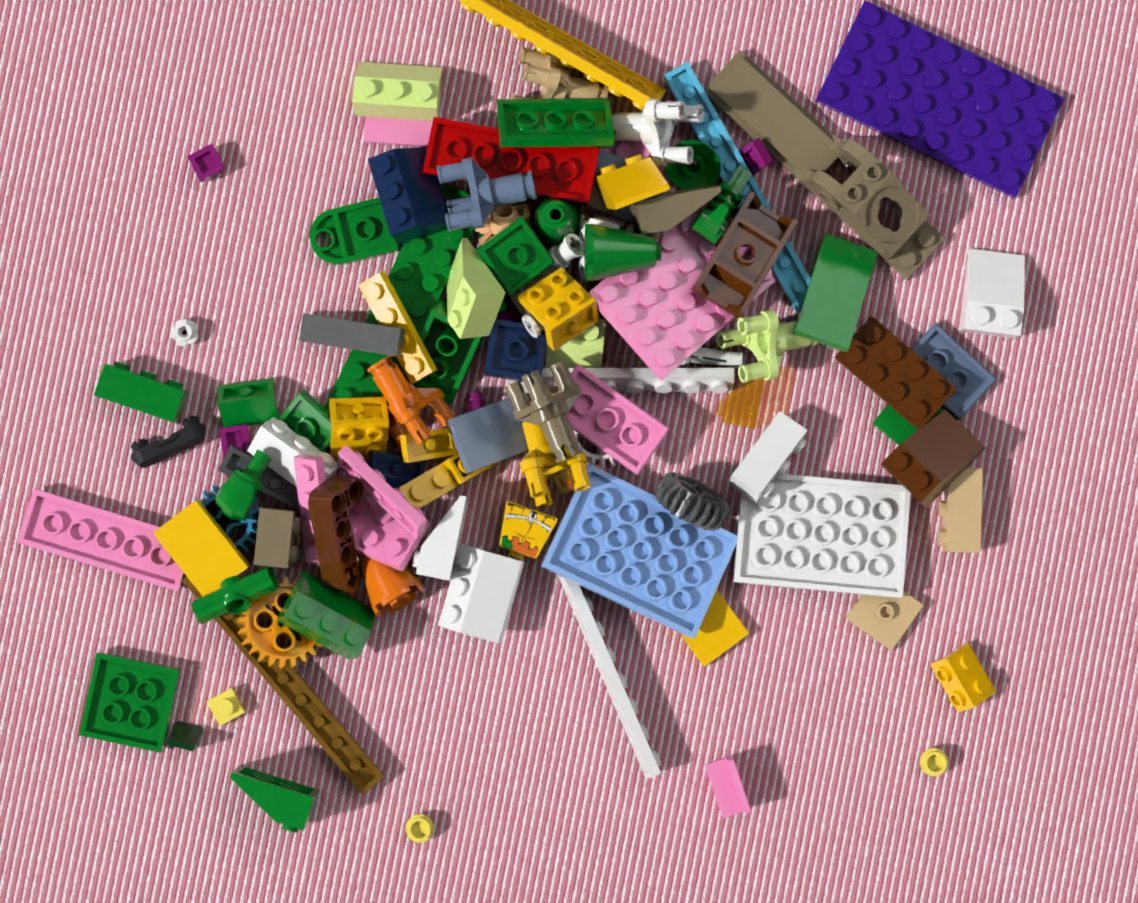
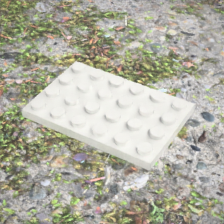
M784 474L782 477L780 475L775 477L772 481L775 487L767 498L761 496L757 503L741 493L734 583L903 598L911 494L902 485Z

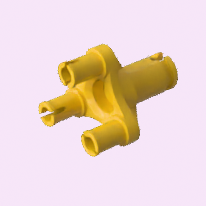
M527 422L522 423L529 453L526 454V457L519 464L522 474L526 476L530 496L535 499L536 508L540 509L541 505L543 508L554 504L547 481L551 475L563 469H569L575 492L584 491L592 487L585 465L587 458L584 451L571 457L567 447H564L568 459L556 463L555 453L552 454L540 424L535 426V424Z

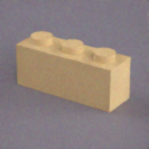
M966 468L943 491V501L939 502L938 515L939 518H943L942 529L938 530L937 541L938 546H942V551L981 553L983 468Z

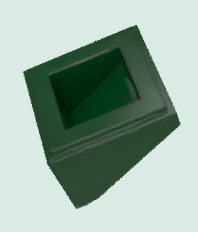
M178 721L167 743L168 745L193 752L200 746L204 728Z

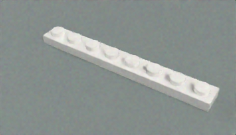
M543 368L541 379L547 393H557L559 388L551 370ZM568 368L570 373L573 371L574 368ZM585 368L614 390L628 391L633 394L643 391H656L662 394L671 391H684L690 394L699 391L725 393L733 391L734 368H676L662 381L650 368ZM509 380V384L516 382L514 380ZM522 382L525 393H529L525 383Z
M558 575L645 777L653 778L661 774L659 766H661L660 758L655 750L651 751L647 742L650 740L649 733L644 724H639L636 717L639 714L637 705L632 698H628L625 691L628 688L627 682L621 672L617 673L613 664L616 662L614 652L611 647L606 648L602 637L605 636L604 629L599 621L595 622L591 613L594 610L593 604L588 595H583L580 585Z

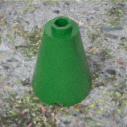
M547 197L539 201L531 210L529 226L535 231L536 236L546 250L549 251L554 245H560L564 237L569 233L579 237V216L581 211L574 202ZM559 216L560 218L558 220H553L551 217Z
M596 224L585 225L584 266L586 281H595L654 267L656 261H661V244L656 243L654 237Z

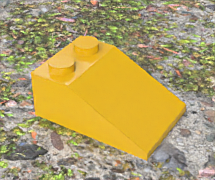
M641 154L625 159L626 165L616 168L614 163L600 168V174L594 178L605 209L617 210L670 190L669 184L650 157L642 158Z

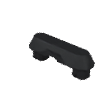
M189 416L190 420L185 418L182 422L183 429L172 433L169 438L163 441H154L148 444V440L138 439L139 443L134 441L131 445L133 450L130 456L131 460L141 468H147L204 441L206 426L199 422V417Z

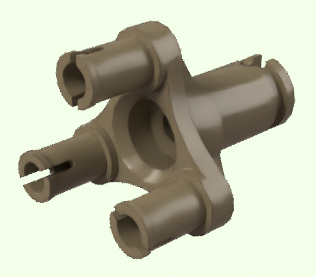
M566 360L549 367L559 388L558 394L552 395L547 393L539 370L521 377L532 399L530 402L521 384V380L504 387L513 405L514 411L512 413L515 419L535 424V426L540 424L552 454L555 453L556 463L568 459L564 445H566L571 457L582 452V449L578 448L577 443L579 442L566 415V412L570 410L582 391L579 384L574 382Z

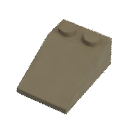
M708 185L657 194L630 204L632 222L635 226L634 233L654 238L663 237L662 231L671 230L718 195L721 192V187Z

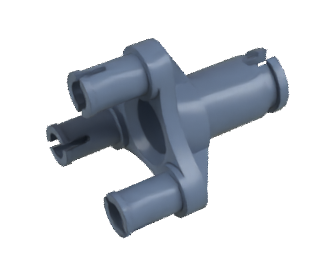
M472 157L464 158L462 162L437 166L440 184L465 179L468 181L471 196L447 200L449 214L445 213V219L449 232L468 227H474V229L483 228L490 214L496 211V207L524 202L528 198H532V200L537 199L532 171H528L524 175L518 173L490 179L489 175Z

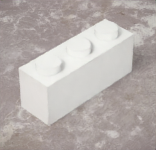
M779 411L731 475L729 485L755 503L758 502L761 496L767 498L775 487L772 481L777 475L782 477L790 467L791 462L788 460L792 454L799 455L805 447L807 441L804 438L807 429Z
M274 417L260 426L247 450L253 456L257 449L270 456L272 461H270L268 467L296 487L293 457L299 454L323 457L326 480L335 476L340 468L338 462L330 454L320 451L307 438L299 436L285 422Z

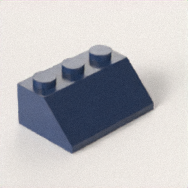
M427 147L391 149L368 158L390 235L400 244L447 227L445 213L449 214L438 176L423 173Z

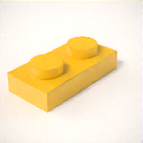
M448 427L428 430L432 436L416 445L410 433L401 434L403 463L457 454V449Z

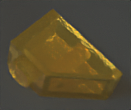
M765 380L748 381L726 395L725 401L720 400L716 415L721 417L720 423L754 430Z

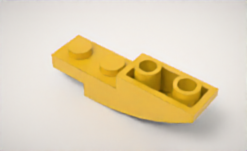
M457 453L443 463L400 486L398 489L404 494L409 504L413 507L422 508L497 463L466 474L460 456Z

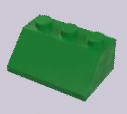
M302 571L276 621L351 661L360 656L372 632L375 614L372 608L341 591L326 588L323 581Z

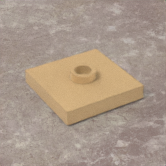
M903 591V598L860 595L845 619L892 651L924 605L905 591Z

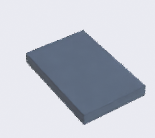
M936 322L911 348L957 388L955 393L943 405L957 420H960L997 380L994 375Z
M509 398L446 421L466 474L529 450L523 431V422L515 419L512 413L514 408Z

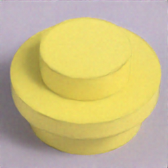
M929 748L920 757L921 769L929 776H940L948 768V757L938 748Z
M416 814L408 820L406 833L412 841L417 843L426 842L433 835L434 824L428 816Z

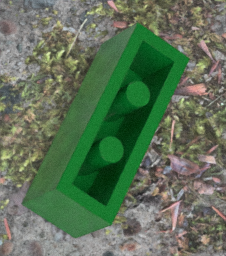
M114 361L113 366L104 364L94 396L179 424L189 392L182 390L184 384L167 379L166 384L156 381L157 375L141 370L140 375L129 372L131 366Z

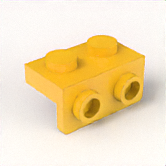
M969 643L961 645L946 657L931 663L937 679L941 682L949 696L950 702L958 712L975 708L997 692Z

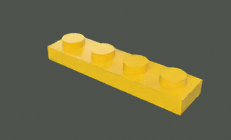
M385 271L375 274L358 285L379 325L405 329L402 354L397 359L410 383H417L437 371L432 358Z

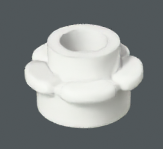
M180 319L172 327L171 336L176 340V344L180 346L194 344L198 339V326L193 321L189 322L187 319ZM183 330H187L186 335L182 334Z

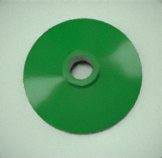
M686 140L676 144L674 147L691 146L694 152L693 159L697 160L699 164H669L665 166L667 175L672 183L682 190L714 185L721 172V162L716 151L708 144L697 140Z

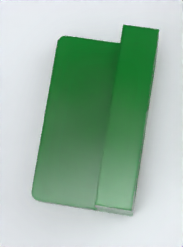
M274 378L218 386L217 404L224 428L245 424H263L273 417L277 420L279 419Z

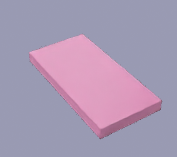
M577 364L571 375L574 382L579 384L582 392L570 410L566 412L572 429L638 475L670 428Z

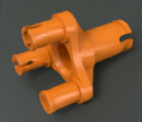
M388 355L369 367L367 371L372 373L374 376L373 380L390 404L387 407L389 418L388 433L401 451L400 453H402L400 435L408 433L406 428L415 440L416 445L432 436L418 415L421 408L424 406L426 408L429 407L440 423L441 428L447 426V420L456 416H454L443 399L445 395L440 388H416L413 390L398 365L392 362V356Z

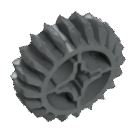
M666 473L664 478L660 480L655 493L658 503L664 509L697 528L701 527L704 530L715 531L720 529L728 517L730 506L726 499L722 498L721 494L716 493L714 489L709 488L697 479H692L681 473Z

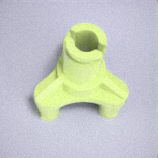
M773 310L762 311L759 315L741 317L738 319L736 329L718 331L717 337L723 336V338L717 339L721 349L742 345L748 347L756 356L758 363L741 365L738 368V375L743 383L758 379H764L765 381L777 379L782 356L785 351L818 344V342L793 334L797 321L780 324Z

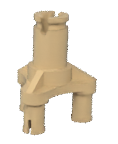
M522 47L519 65H524L522 71L524 75L522 74L521 81L542 85L540 97L537 99H607L608 86L594 83L586 78L569 75V70L564 69L559 62V58L552 54L545 55L537 50ZM513 94L511 99H531Z

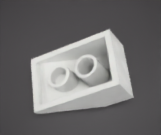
M969 249L959 332L1013 339L1021 336L1024 314L1025 255Z
M461 495L422 544L421 550H415L412 567L417 568L416 574L451 580L465 520L468 496Z

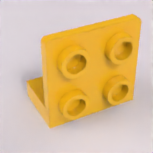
M559 268L518 295V301L544 326L547 345L553 351L599 322L596 300L563 268Z
M385 397L329 399L331 421L330 455L335 461H338V452L346 445L353 452H359L365 460H369L371 449L387 451L389 418Z

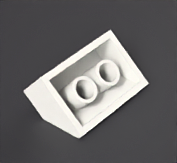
M461 544L438 626L501 644L525 562L481 548Z

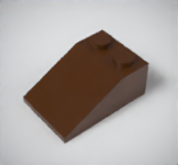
M944 410L903 441L881 465L916 500L927 508L986 447Z

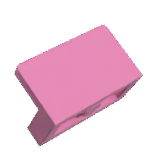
M729 755L705 763L723 819L741 812L746 814L752 813L733 757Z

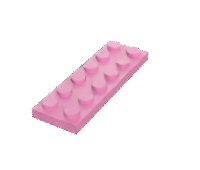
M33 489L17 543L175 591H180L182 580L185 576V573L154 536L153 532L159 529L160 526L39 489Z

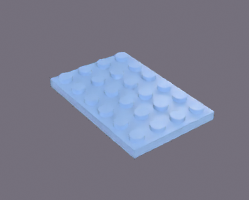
M588 464L586 468L592 487L584 491L574 492L541 567L691 639H695L735 549L737 535L721 527L715 531L704 530L701 527L697 528L690 523L688 524L664 509L658 503L655 495Z

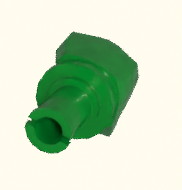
M258 449L245 471L241 470L240 472L235 469L233 474L225 480L216 495V504L230 519L246 522L249 519L248 513L255 501L257 490L261 492L264 488L260 484L261 481L259 479L270 461H272V458Z

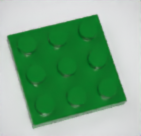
M97 652L79 735L162 753L164 751L181 669Z

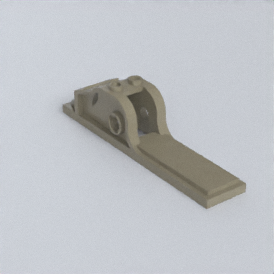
M741 50L704 88L710 101L753 140L760 138L773 159L873 251L878 252L877 254L905 280L917 270L945 239L926 221L930 216L929 213L913 198L886 166L856 141L849 138L844 141L834 136ZM836 159L855 171L842 185L825 173ZM881 199L896 209L895 212L901 217V226L897 231H892L890 228H885L880 224L878 211Z

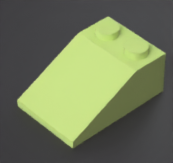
M462 238L447 282L448 322L460 339L489 336L506 292L467 238Z

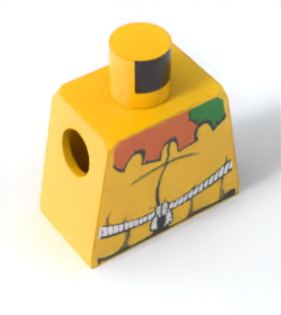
M507 501L499 546L510 550L508 554L510 558L523 562L525 556L537 559L558 518Z

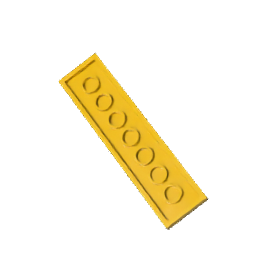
M458 0L462 3L464 9L472 13L479 12L487 17L486 20L490 24L509 29L511 31L510 34L521 41L528 40L535 44V49L545 55L552 54L556 56L565 67L570 69L576 68L582 71L586 79L594 83H603L616 96L623 97L624 95L632 100V104L640 110L644 109L648 99H659L661 101L667 92L665 88L511 0Z

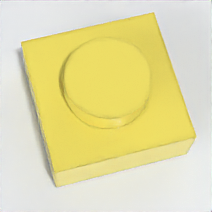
M233 687L207 701L219 726L246 712Z

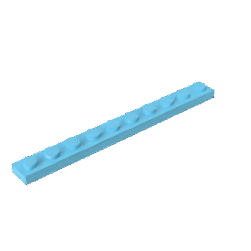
M689 62L663 75L677 102L683 101L685 105L703 106L704 109L699 110L704 111L703 122H689L698 140L711 146L718 154L721 162L719 177L722 183L727 184L738 166L748 169ZM751 174L750 179L741 191L743 200L752 191L756 194L761 205L771 210ZM741 202L740 204L736 205V208H737V209H739V207H740V205L742 204V202ZM787 240L771 268L799 317L810 277L791 243Z

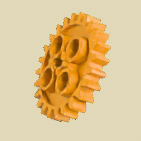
M285 576L282 584H279L278 590L250 602V608L242 613L246 616L237 620V623L245 625L244 628L238 631V635H247L242 645L251 644L253 646L249 651V655L255 652L260 653L258 662H261L265 657L269 658L268 667H271L275 661H278L280 669H283L286 661H289L290 666L294 668L297 658L304 664L307 662L306 653L311 657L316 655L313 646L320 649L323 647L285 625L280 627L278 625L279 622L276 621L282 611V608L277 603V599L283 596L288 598L298 578L291 585L289 584L288 577ZM266 604H270L277 615L267 609ZM260 615L267 616L271 621L270 627L261 628L257 624L256 618ZM290 630H292L295 634L299 635L301 637V641H297ZM276 637H287L290 641V647L287 649L278 647Z

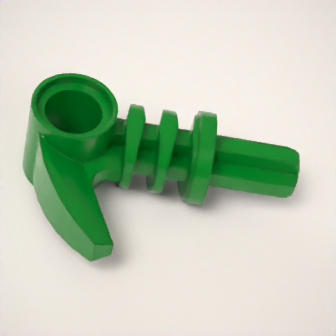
M738 166L727 184H719L721 192L712 198L713 201L709 202L707 208L704 207L691 229L713 244L717 242L726 229L728 222L725 220H729L730 212H734L736 205L740 204L743 200L741 191L751 177V173L747 168Z

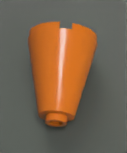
M356 553L372 610L376 617H383L382 611L388 610L392 614L406 607L418 598L415 594L417 591L420 590L424 593V585L407 566L402 572Z

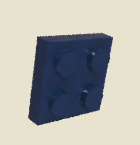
M495 319L489 335L483 375L514 381L521 380V382H524L521 378L522 376L530 374L535 370H539V374L542 376L547 343L545 329L540 332L541 335L535 338L529 334L523 323Z

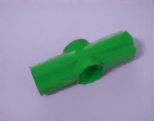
M269 566L244 578L239 576L226 578L221 582L220 589L194 600L191 603L192 610L201 624L226 613H243L250 608V602L278 590V579Z

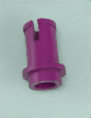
M467 392V398H464V401H467V413L484 407V401H486L484 392Z

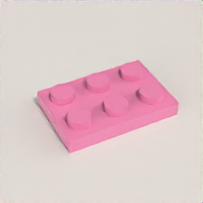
M363 494L361 501L349 510L356 553L402 572L431 525L427 520L425 533L416 539L372 497Z

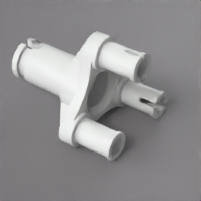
M648 99L643 112H611L615 140L643 141L656 166L692 164L694 157L693 148L691 146L670 147V140L675 126L679 125L680 122L702 123L704 111L699 110L704 108L702 105H685L683 101L661 102L659 99Z

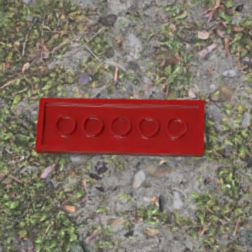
M433 117L423 173L438 176L437 166L462 162V159L472 157L489 175L490 179L518 173L524 175L528 171H532L536 195L589 205L600 148L594 146L500 147L499 129Z

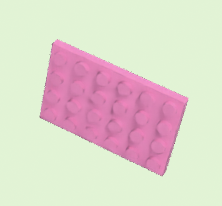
M710 201L671 230L662 231L663 237L655 238L656 243L661 244V261H656L654 267L605 278L588 292L596 300L597 309L661 381L734 318L730 313L691 290L732 222L730 218L725 220L728 222V225L715 244L691 229L696 218L704 207L707 208ZM747 247L740 248V256L744 260H752V251ZM772 268L752 302L778 280Z

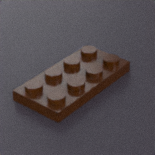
M873 316L852 337L847 353L840 351L834 357L917 430L926 425L957 390L954 385Z

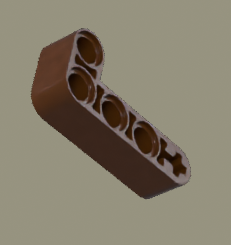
M332 476L314 488L308 498V508L323 584L328 589L349 593L355 592L360 584V571L349 516V510L358 504L363 496V484L358 479Z

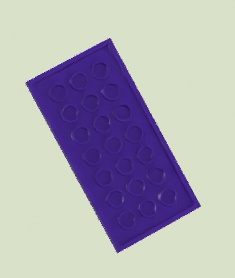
M864 0L815 102L1015 199L1065 98Z

